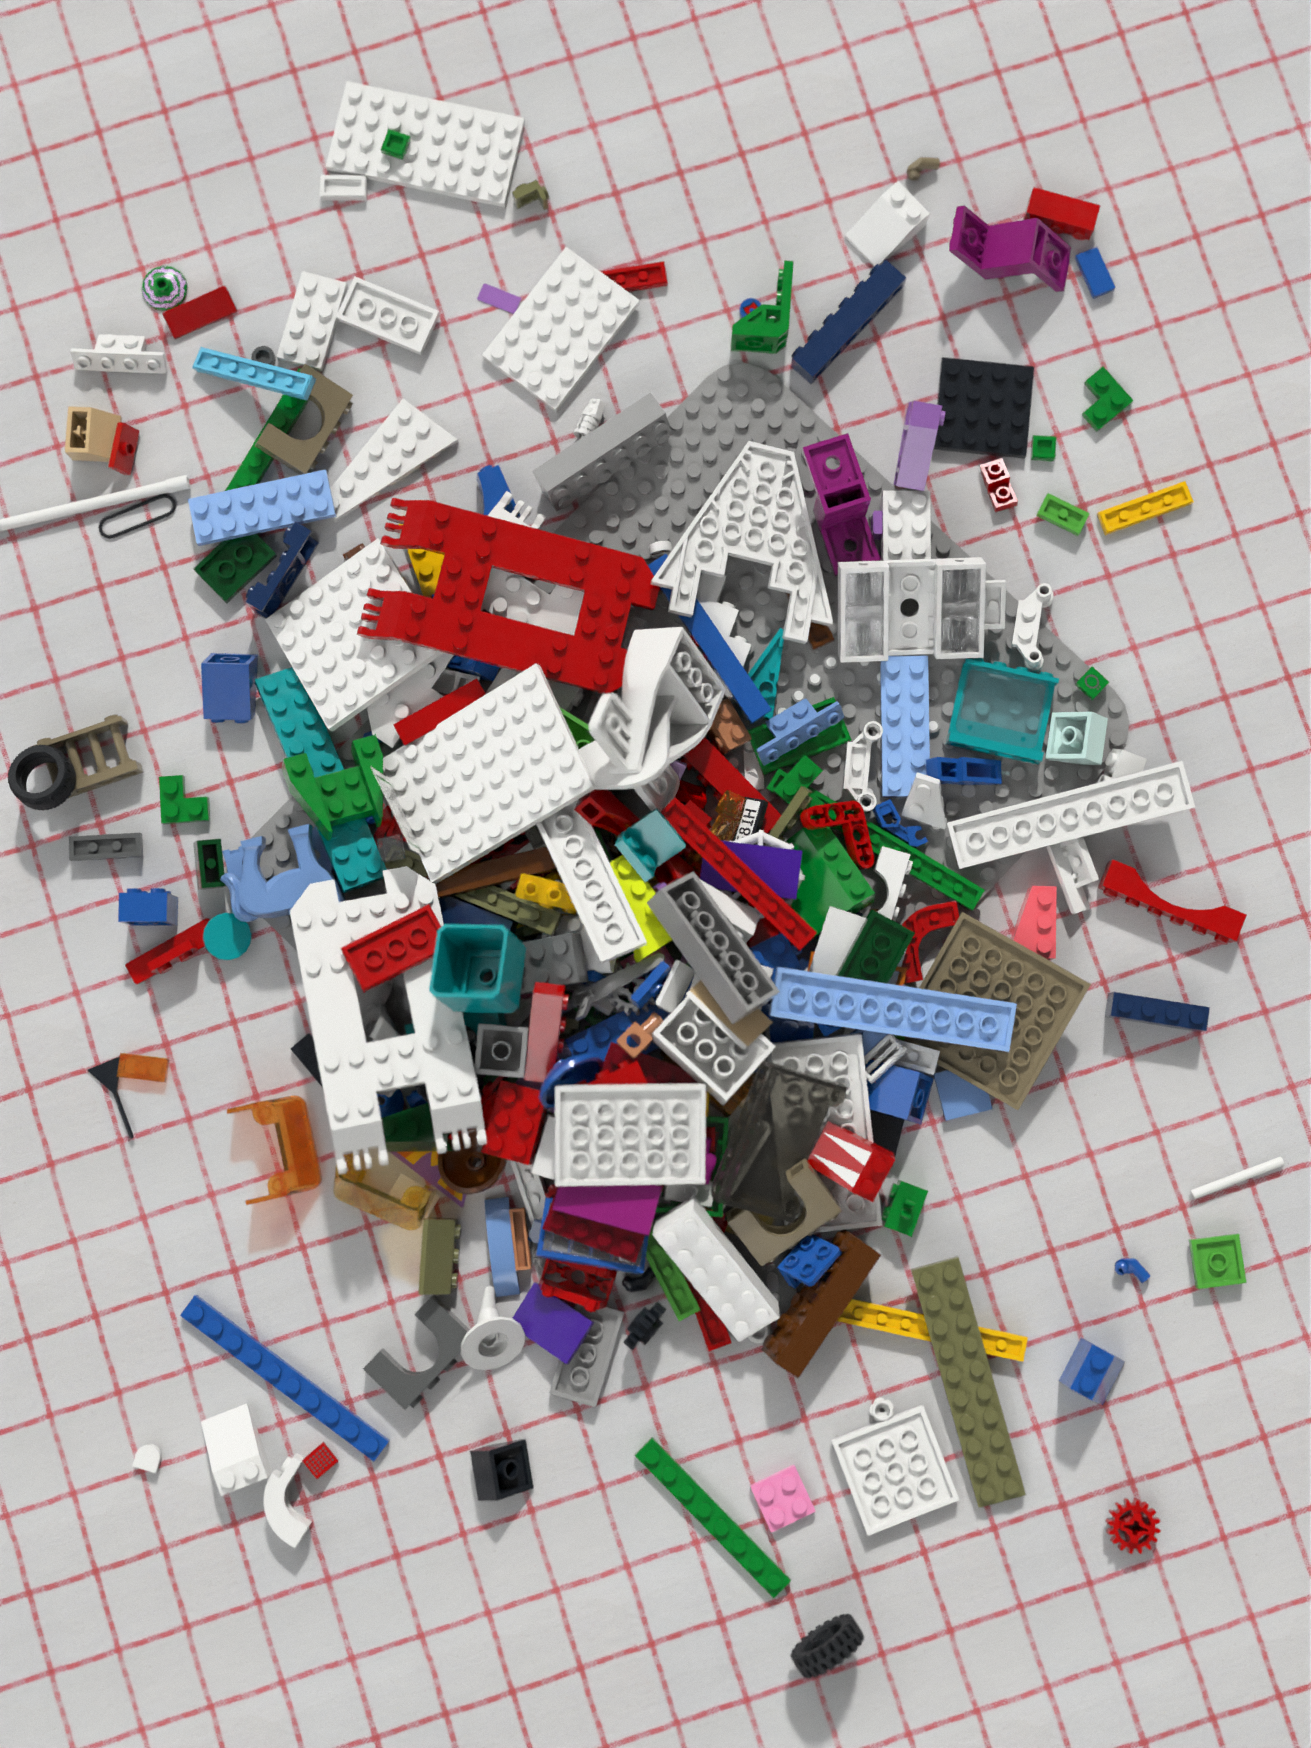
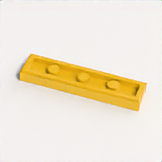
M1186 481L1100 511L1097 513L1104 534L1108 535L1189 506L1194 501Z

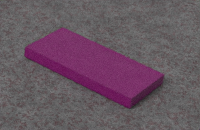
M657 1185L559 1186L553 1210L649 1235L662 1187Z

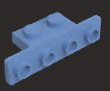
M805 698L766 721L767 728L775 738L756 750L761 763L766 765L775 761L778 757L795 749L808 739L817 736L828 727L837 724L844 718L839 702L837 701L817 713Z

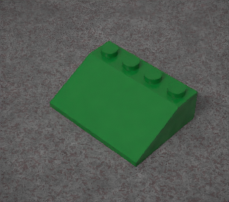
M803 827L785 841L788 844L792 843L795 846L794 850L803 851L801 871L805 875V880L802 881L797 891L796 900L793 899L791 908L817 932L812 939L821 935L830 906L856 914L874 903L875 892L830 827L814 830Z

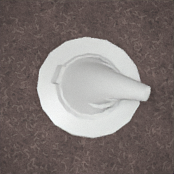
M492 1286L485 1287L477 1323L466 1333L461 1342V1355L465 1363L479 1370L496 1369L511 1362L520 1353L525 1343V1333L521 1324L512 1318L499 1316L495 1303V1289Z

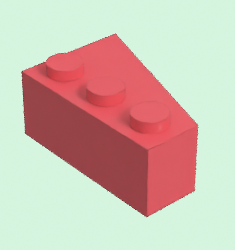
M1031 886L1027 889L1010 938L1042 957L1053 960L1056 958L1057 886Z

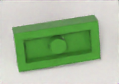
M1047 493L1036 516L1078 536L1090 513Z

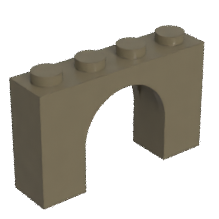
M304 364L299 372L312 375L316 379L308 399L318 407L322 421L318 434L307 440H298L268 423L255 444V447L299 475L313 472L318 463L315 461V458L319 452L323 454L330 443L327 441L330 433L335 435L341 425V422L338 421L342 413L347 415L353 405L350 401L353 394L307 364Z
M806 1158L785 1172L789 1183L803 1200L802 1211L793 1222L784 1226L769 1225L758 1217L746 1200L725 1213L728 1224L761 1266L773 1262L780 1253L786 1249H792L798 1244L799 1240L814 1234L821 1225L833 1221L842 1212L837 1199Z

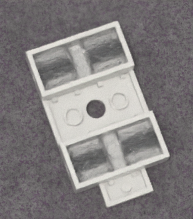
M982 557L838 562V656L840 662L888 661V656L933 654L936 659L984 658V629H1005L1006 581H986V563ZM908 598L915 599L919 605L918 610L911 616L904 615L900 610L901 603Z

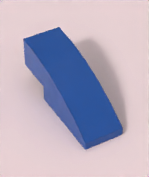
M935 757L926 760V775L939 779L940 784H1002L1001 760L968 757Z

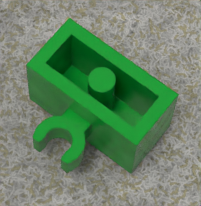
M898 1180L897 1184L893 1183L888 1197H891L888 1207L884 1206L881 1213L882 1226L912 1237L928 1191Z

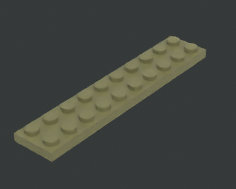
M956 1256L912 1268L913 1280L978 1508L1025 1496V1489L959 1257Z

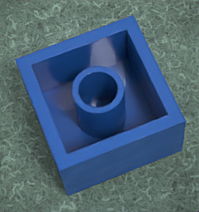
M129 888L127 893H119L118 922L130 926H178V897L172 895L171 891H166V889L152 888L151 893L142 891V889Z

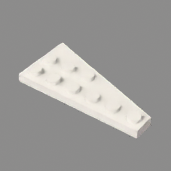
M402 399L331 487L336 517L331 519L337 522L366 500L371 497L374 498L380 494V491L388 486L391 487L408 476L429 459L437 457L449 446L452 447L457 444L458 439L405 399Z

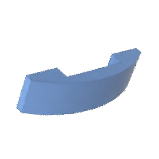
M509 1197L484 1200L496 1297L520 1294L518 1271L515 1268Z

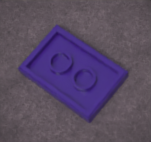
M534 1282L512 1319L521 1324L526 1337L563 1363L569 1365L595 1322L559 1297L547 1298L543 1296L538 1283Z

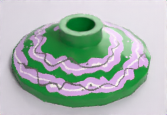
M160 266L147 273L142 282L141 290L143 298L149 306L157 310L168 311L182 304L187 296L188 286L185 277L179 270L170 266ZM161 283H166L164 288H159Z

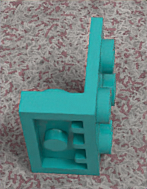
M656 808L620 833L615 846L641 878L647 882L654 876L656 868L686 847V843L659 809Z

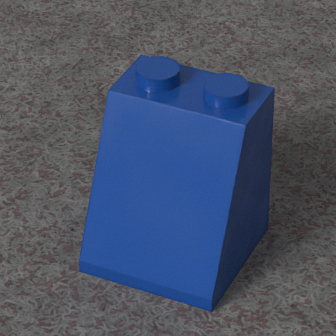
M211 653L201 663L203 719H211L213 723L234 720L235 723L242 724L248 723L255 716L257 692L255 679H257L258 654Z
M871 1059L869 1062H867L865 1064V1069L868 1068L875 1060ZM881 1062L870 1075L875 1073L884 1063ZM892 1065L873 1084L867 1080L870 1110L921 1125L934 1078L917 1071Z
M1080 1338L1059 1381L1091 1401L1103 1405L1125 1361Z

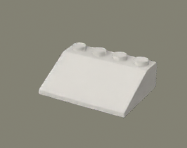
M688 996L651 1036L653 1038L652 1041L695 1081L705 1083L706 1091L722 1105L732 1097L776 1047L765 1036L760 1034L745 1050H742Z

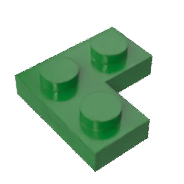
M1104 366L1084 382L1098 400L1085 410L1082 416L1098 432L1134 401Z
M804 755L775 787L773 792L789 805L801 786L808 788L823 770ZM812 793L810 796L812 801L806 809L817 805H824L825 803ZM801 809L800 812L798 813L800 816H801V813L803 812V809Z
M185 776L159 777L161 824L210 821L209 797L186 798Z

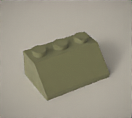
M428 1217L423 1220L418 1295L451 1294L453 1288H457L458 1274L454 1273V1265L459 1263L460 1249H456V1239L461 1238V1225L457 1224L458 1219Z

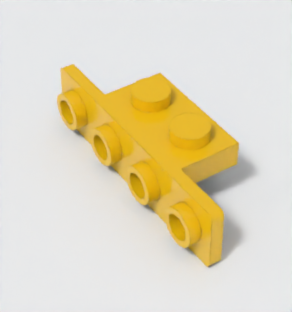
M524 873L520 875L515 893L517 898L537 902L545 908L553 909L554 906L562 908V911L566 913L576 914L577 911L564 883Z

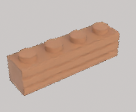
M525 1207L509 1209L516 1271L531 1269Z

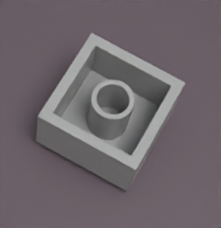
M480 1023L477 1037L475 1074L524 1078L529 1028Z

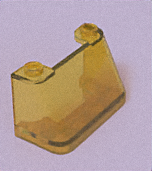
M353 1153L343 1155L347 1166L346 1173L339 1174L336 1163L333 1193L338 1200L406 1230L412 1231L421 1227L438 1189L429 1185H425L424 1188L421 1186H411L406 1189L402 1199H398L362 1183L367 1171L363 1170L362 1167L361 1170H355Z

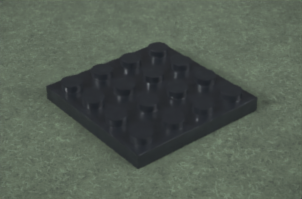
M942 357L937 405H942L941 411H945L943 426H938L933 450L1025 459L1027 455L1034 366Z

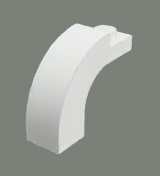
M298 1453L292 1459L287 1457L280 1468L283 1473L276 1469L271 1473L264 1491V1510L271 1528L283 1541L294 1548L300 1543L312 1521L299 1514L292 1507L289 1500L290 1483L304 1459Z

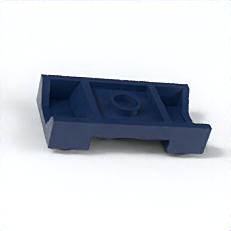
M296 521L293 526H289L284 532L283 542L288 551H284L280 556V564L276 571L273 570L266 580L268 584L265 586L257 582L255 586L250 587L246 594L247 600L245 602L254 613L265 619L279 609L319 544L318 541L310 536L312 531Z

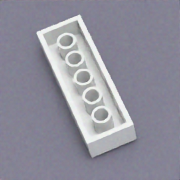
M695 1196L690 1197L654 1220L653 1236L738 1342H741L779 1318V1302Z

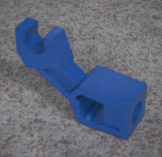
M891 799L876 805L872 810L879 828L887 830L908 845L918 847L928 842L926 837L921 840L915 837V833L922 830L921 826L904 827L899 824L901 818ZM890 812L894 823L886 824L882 816Z

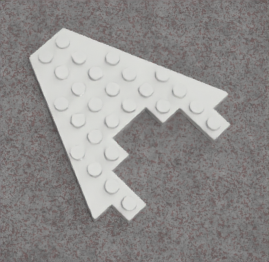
M748 441L651 580V585L672 589L668 608L669 613L692 617L700 573L723 577L728 556L770 565L771 572L768 589L790 594L782 639L805 644L808 641L811 622L831 626L833 619L795 455L792 451ZM786 456H790L791 461L788 460L787 465H791L793 471L783 476ZM793 475L790 488H782V481ZM781 491H788L789 494L781 493Z

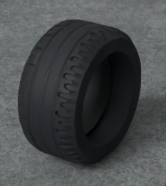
M35 745L24 749L13 759V763L9 767L10 770H8V783L12 793L24 805L35 810L45 811L57 806L59 807L60 804L66 802V799L71 796L76 785V772L71 761L60 750L49 745ZM44 763H56L58 765V776L51 787L39 793L27 792V778L34 768Z

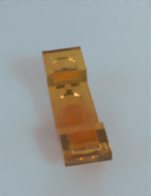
M729 790L725 791L715 809L719 815L710 830L720 840L732 841L735 837L744 813L746 798ZM691 852L686 862L701 875L703 857L698 852L697 854Z

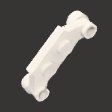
M1046 583L1040 584L1025 600H1019L1012 647L1019 650L1025 659L1024 666L1029 668L1032 673L1041 671L1044 663L1042 654L1037 649L1036 644L1042 608L1050 606L1053 602L1051 586Z
M876 721L868 722L863 732L853 742H847L843 790H847L854 801L862 805L864 812L873 810L877 803L875 795L867 791L871 744L879 740L883 733L881 724ZM873 730L876 735L871 736L868 731ZM862 800H867L870 805L864 806Z

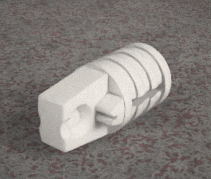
M591 399L583 410L573 432L578 439L583 438L599 427L605 408V403L601 399Z

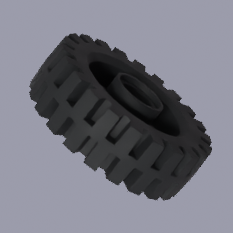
M841 1614L839 1617H833L831 1621H825L823 1625H818L814 1631L811 1630L807 1633L808 1636H804L801 1642L795 1645L790 1656L805 1679L816 1678L820 1674H825L827 1670H833L837 1664L840 1665L844 1659L851 1657V1653L858 1650L857 1647L861 1646L862 1641H864V1634L851 1614Z

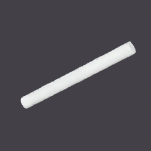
M1281 1156L1190 1190L1193 1199L1200 1198L1284 1166V1161Z

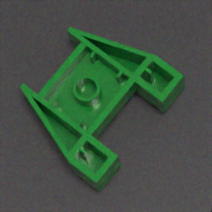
M376 734L353 740L351 753L356 767L314 777L307 753L283 759L282 772L289 792L327 841L331 840L332 827L373 815L376 826H381L383 818V791L371 769L372 767L383 774V754Z

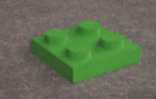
M1239 1234L1189 1239L1197 1289L1247 1283Z

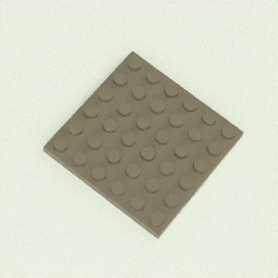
M962 912L919 988L1016 1003L1010 1050L1006 1052L905 1036L904 1041L940 1051L937 1061L938 1065L1014 1109L1019 1110L1091 983Z

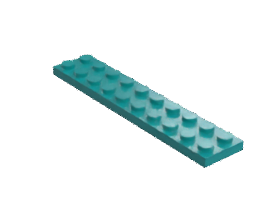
M293 667L255 679L256 688L286 758L307 753L314 777L344 770L324 721ZM365 818L333 826L330 841H327L316 827L343 893L384 879L383 871L387 869Z

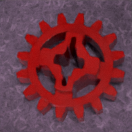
M1124 1498V1505L1122 1506L1116 1502L1117 1510L1109 1509L1108 1511L1112 1515V1519L1105 1520L1107 1524L1111 1525L1110 1528L1106 1529L1109 1535H1113L1110 1541L1113 1544L1118 1543L1117 1548L1121 1551L1126 1547L1129 1554H1132L1134 1549L1139 1554H1142V1547L1144 1546L1149 1550L1152 1549L1149 1544L1150 1541L1157 1543L1158 1540L1154 1537V1534L1161 1533V1530L1155 1526L1160 1523L1158 1517H1153L1156 1511L1153 1508L1148 1509L1149 1504L1145 1501L1140 1505L1137 1498H1134L1132 1503L1127 1498ZM1141 1512L1146 1515L1148 1523L1142 1521ZM1135 1521L1139 1526L1133 1527L1132 1530L1127 1527L1133 1525ZM1118 1529L1125 1532V1540L1119 1535Z

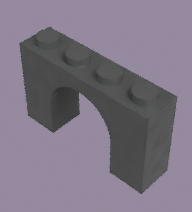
M432 1295L414 1314L435 1335L438 1341L439 1354L435 1364L425 1371H410L402 1367L383 1348L363 1368L404 1410L409 1405L414 1408L424 1398L421 1393L427 1387L431 1390L440 1381L438 1377L443 1369L448 1372L456 1364L457 1360L455 1357L461 1351V1342L470 1330L435 1295Z

